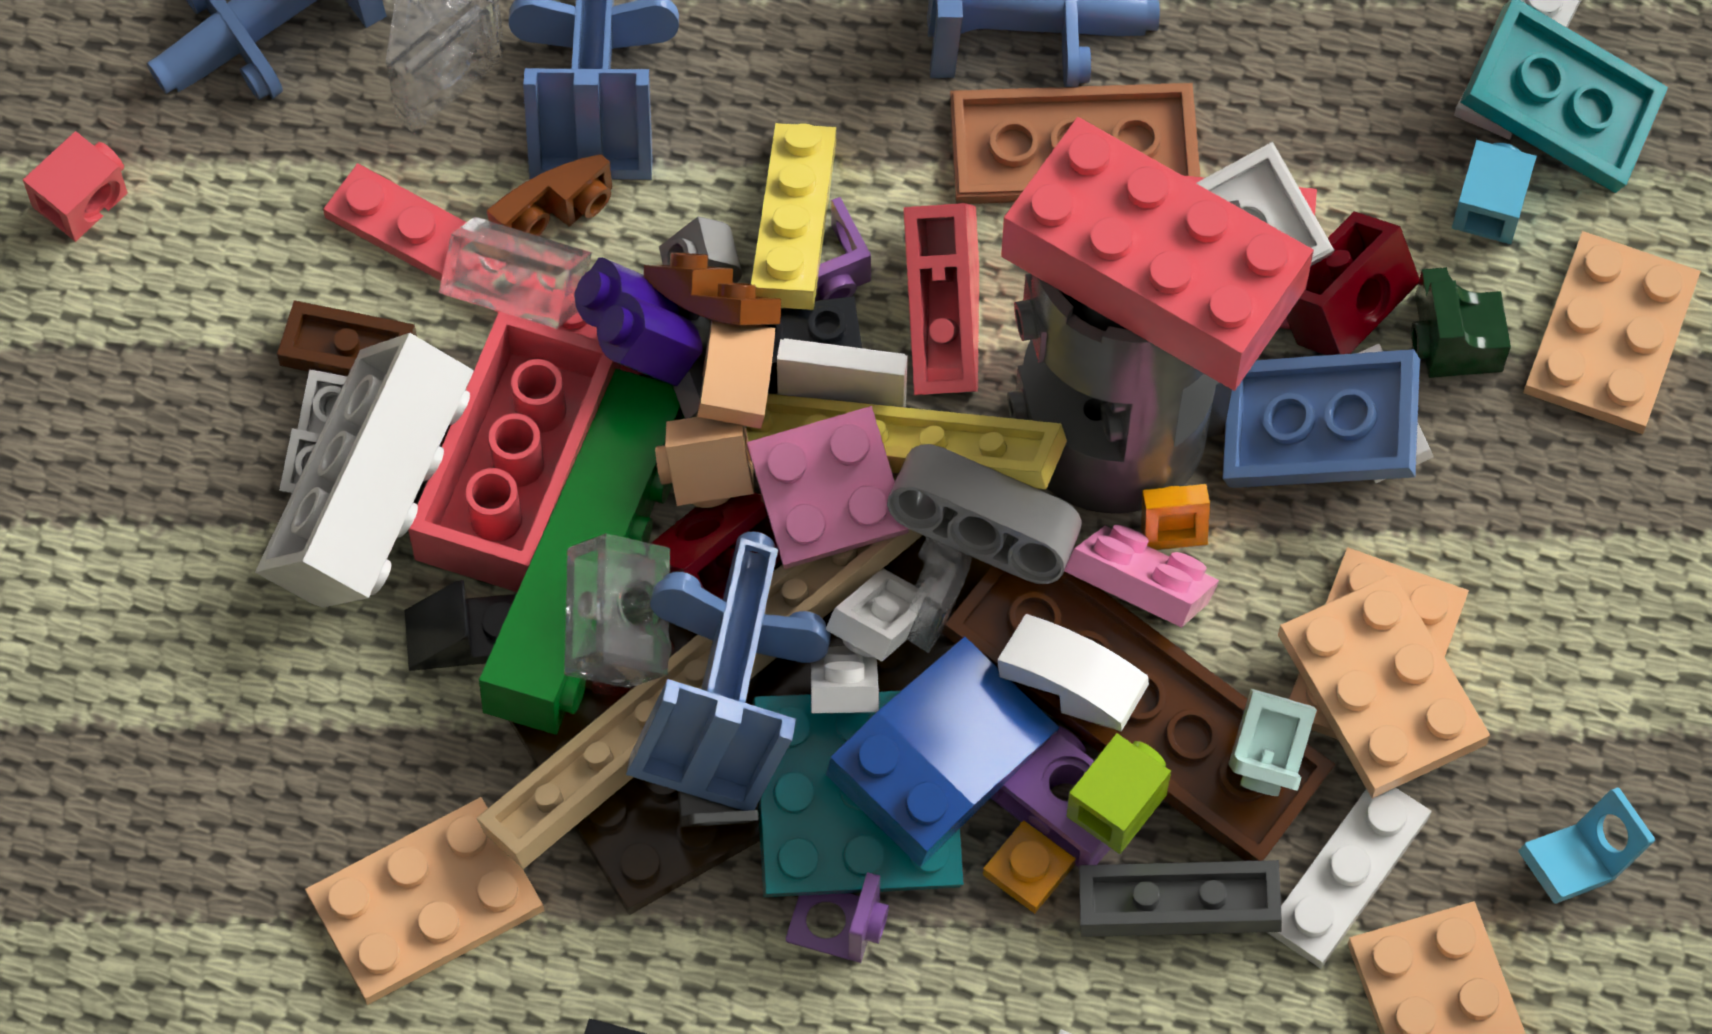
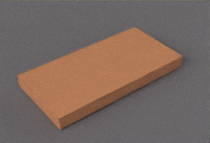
M1193 83L950 91L956 204L1015 202L1077 117L1181 175L1200 177Z

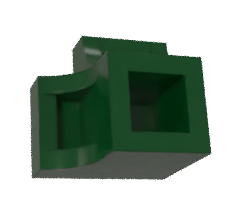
M1447 267L1422 269L1415 293L1419 321L1412 322L1411 341L1412 349L1415 350L1418 357L1426 359L1428 377L1503 372L1511 344L1501 291L1471 292L1458 286L1456 280H1452Z

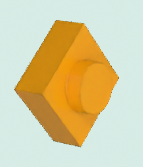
M1206 484L1168 486L1165 488L1143 490L1141 530L1142 534L1149 540L1147 546L1155 550L1208 545L1210 500Z
M1023 820L983 868V876L1035 914L1075 866L1076 858Z

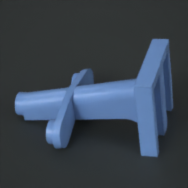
M186 0L196 14L207 9L211 16L160 55L146 63L153 78L163 92L167 94L175 88L180 92L240 53L247 65L240 68V72L249 89L258 100L267 95L274 99L283 92V88L274 70L255 42L317 0H231L228 3L225 0ZM346 0L366 28L387 17L382 0Z
M515 0L509 10V28L517 38L531 43L573 48L571 69L525 68L523 88L529 179L562 164L602 154L610 161L611 179L652 180L653 157L649 69H611L612 49L663 43L672 39L679 28V12L675 4L671 0H636L614 6V0H576V6L553 0Z
M929 0L927 12L928 37H934L930 61V78L955 77L960 35L967 31L997 29L1062 33L1064 87H1078L1079 83H1089L1091 77L1090 47H1079V34L1144 36L1146 31H1158L1160 17L1159 0Z
M746 532L737 538L723 600L701 588L697 578L684 572L669 573L655 585L650 606L658 617L708 638L713 642L701 689L667 679L630 754L626 775L743 811L754 810L792 741L796 719L745 703L755 654L811 663L819 661L826 656L831 639L830 632L825 630V621L815 613L799 611L791 614L789 617L764 614L778 552L773 540L767 535L759 532Z

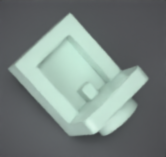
M1250 689L1229 760V766L1233 772L1243 775L1241 786L1271 796H1279L1281 786L1298 791L1301 781L1298 771L1317 711L1314 706Z

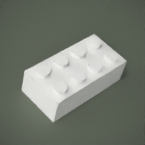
M411 333L361 349L255 573L307 602L322 608L367 599L370 595L376 594L384 585L390 573L391 561L387 560L396 538L402 537L408 531L416 517L418 505L414 503V499L423 481L425 482L433 476L442 461L444 449L439 445L449 425H453L458 421L468 405L470 393L465 389L474 370Z

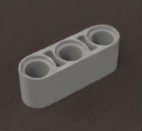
M932 444L916 446L907 454L887 502V507L892 517L906 528L1037 584L1052 583L1063 575L1082 525L1079 513L1065 501L950 450Z

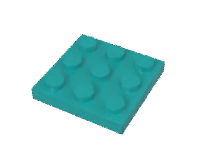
M900 691L879 692V709ZM811 695L754 697L752 700L753 706L796 719L792 741L758 802L763 897L861 893L867 872L881 876L880 892L956 888L964 885L960 829L920 868L826 776L830 757L876 712L812 713Z

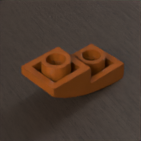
M602 154L581 158L550 169L521 184L487 210L490 235L514 247L521 240L529 243L539 237L547 227L551 213L568 227L575 223L582 215L586 218L596 216L606 206L611 197L610 161Z
M670 253V265H644L643 277L669 300L690 312L708 319L735 325L780 324V298L756 296L755 284L733 283V269L709 267L708 255Z

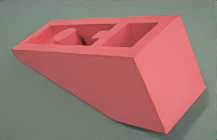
M959 203L904 207L914 395L978 392L979 251L976 206Z

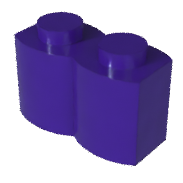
M599 257L592 268L581 277L574 291L575 304L579 315L587 324L597 328L599 345L603 353L610 360L667 384L678 386L702 353V341L697 328L690 320L680 316L678 305L657 291L643 277V274L606 258Z

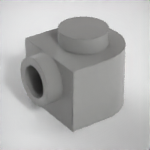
M698 216L659 246L663 265H670V253L708 255L709 267L733 269V283H738L742 277L730 226L724 222Z

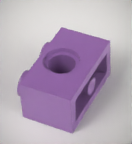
M1058 726L1059 730L991 799L1020 822L1026 821L1075 857V865L1077 867L1079 865H1097L1111 848L1067 818L1068 801L1058 799L1051 792L1052 788L1060 784H1072L1075 786L1094 760L1085 754L1086 749L1073 733Z

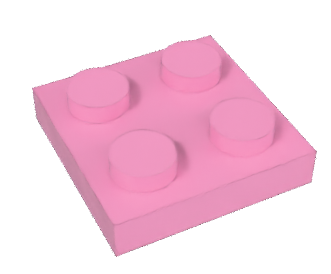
M872 406L747 442L750 458L784 569L909 533L908 528L898 523L892 517L887 507L888 496L895 481Z
M1114 525L1112 529L1104 526L1074 548L1064 570L1065 572L1181 628L1208 605L1219 582L1218 579L1205 574L1206 566L1197 559L1178 552H1172L1170 556H1167L1147 546L1149 540L1145 535L1123 525Z

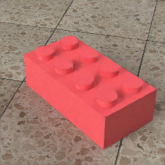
M1077 117L1004 216L1001 257L1235 391L1305 291L1314 249Z
M499 310L466 388V391L470 393L468 405L458 421L450 426L442 445L444 449L442 461L436 472L427 481L418 502L416 517L408 529L416 561L518 592L615 369L621 370V364L610 360L603 353L598 340Z

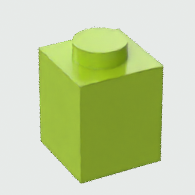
M1116 733L1069 792L1066 817L1118 854H1121L1166 797L1171 770L1166 768L1164 759L1152 747L1140 741H1134L1132 744Z

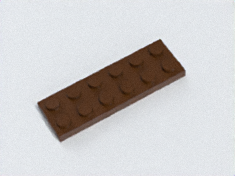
M991 566L945 623L941 632L955 644L966 637L998 668L999 656L1025 614L1069 629L1094 641L1146 674L1149 685L1122 732L1061 713L1059 695L1012 682L1032 702L1100 753L1116 733L1132 744L1134 741H1140L1156 750L1164 759L1166 768L1171 770L1167 795L1163 800L1244 861H1264L1335 766V763L1307 743L1298 774L1301 776L1298 791L1281 786L1279 796H1271L1241 786L1243 775L1233 772L1229 766V760L1247 698L1100 588L1065 571L1057 581L1049 584H1037Z

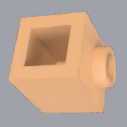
M701 417L666 422V442L663 446L655 447L656 462L661 484H673L677 506L693 504L696 507L709 508L721 505L731 497L754 494L753 464L747 447V442L749 441L746 426Z

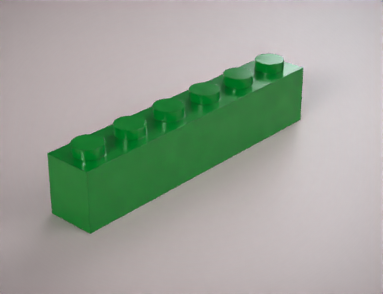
M615 369L479 678L483 713L557 735L566 712L575 714L578 710L586 684V678L582 676L589 658L593 660L599 659L606 643L608 623L605 620L611 606L620 607L623 604L631 579V571L627 568L634 553L638 554L648 545L653 527V519L650 518L655 502L664 504L671 491L672 483L662 485L660 482L655 447L665 445L667 421L685 419L672 385Z

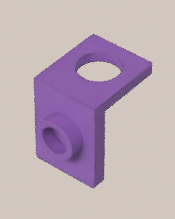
M841 197L831 200V226L846 254L820 264L815 301L851 297L856 292L858 286L871 281V254Z
M867 872L860 896L850 893L799 896L786 935V942L861 963L868 941L879 944L888 916L889 905L880 903L881 876ZM821 902H832L843 910L846 923L843 930L837 936L820 938L808 929L806 917L814 905Z

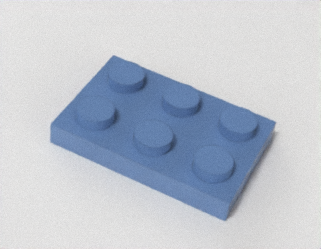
M1414 349L1256 360L1235 391L1232 390L1226 420L1223 480L1231 488L1415 477L1420 358Z

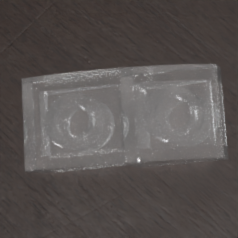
M927 537L918 554V558L926 563L915 586L919 590L909 607V610L916 613L917 616L907 640L929 653L938 640L965 583L971 566L972 556Z

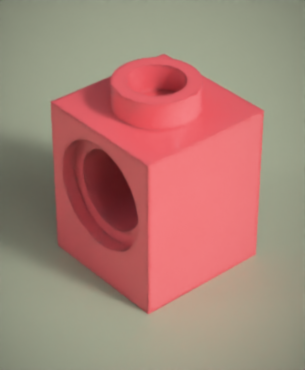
M76 131L23 179L32 207L75 242L103 217L99 213L103 208L109 211L128 193L121 173L124 165L117 154L102 142H98L95 145L91 144Z

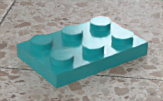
M1509 0L1502 7L1460 103L1603 187L1617 193L1628 183L1668 87L1523 1Z

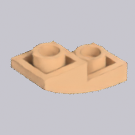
M711 320L697 417L761 429L765 416L775 328L762 325H735Z

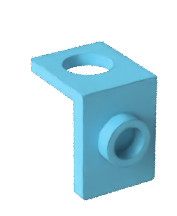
M1617 787L1610 790L1577 824L1528 841L1518 852L1553 903L1557 904L1602 887L1616 879L1655 841V838L1621 789ZM1608 814L1619 817L1626 826L1628 842L1624 850L1613 848L1605 838L1603 822Z

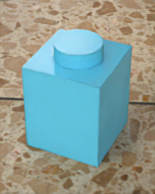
M1476 140L1451 229L1511 245L1537 156L1521 152L1517 147L1507 143L1490 144Z

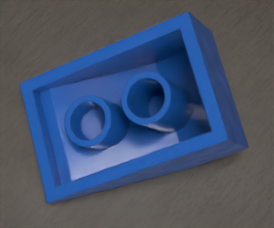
M964 637L879 709L830 757L826 776L921 868L1059 730V727L1011 680L999 677V669L972 642Z

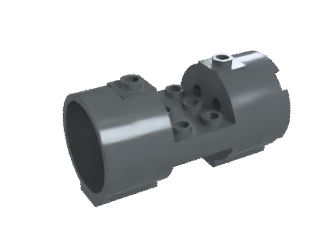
M1239 200L1230 201V203L1241 208ZM1025 274L1023 300L1014 303V312L1021 340H1030L1026 349L1024 363L1019 365L1017 369L1016 390L1007 392L1010 417L1013 419L1062 424L1067 442L1047 489L1064 501L1077 507L1113 514L1142 510L1143 490L1165 488L1168 486H1184L1200 464L1206 439L1224 434L1232 389L1034 275Z

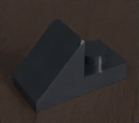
M459 580L405 609L409 671L486 664L516 594L467 598L464 580Z

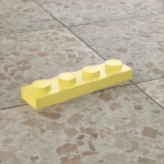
M775 123L751 284L756 285V296L780 298L781 308L814 310L835 157L836 127Z

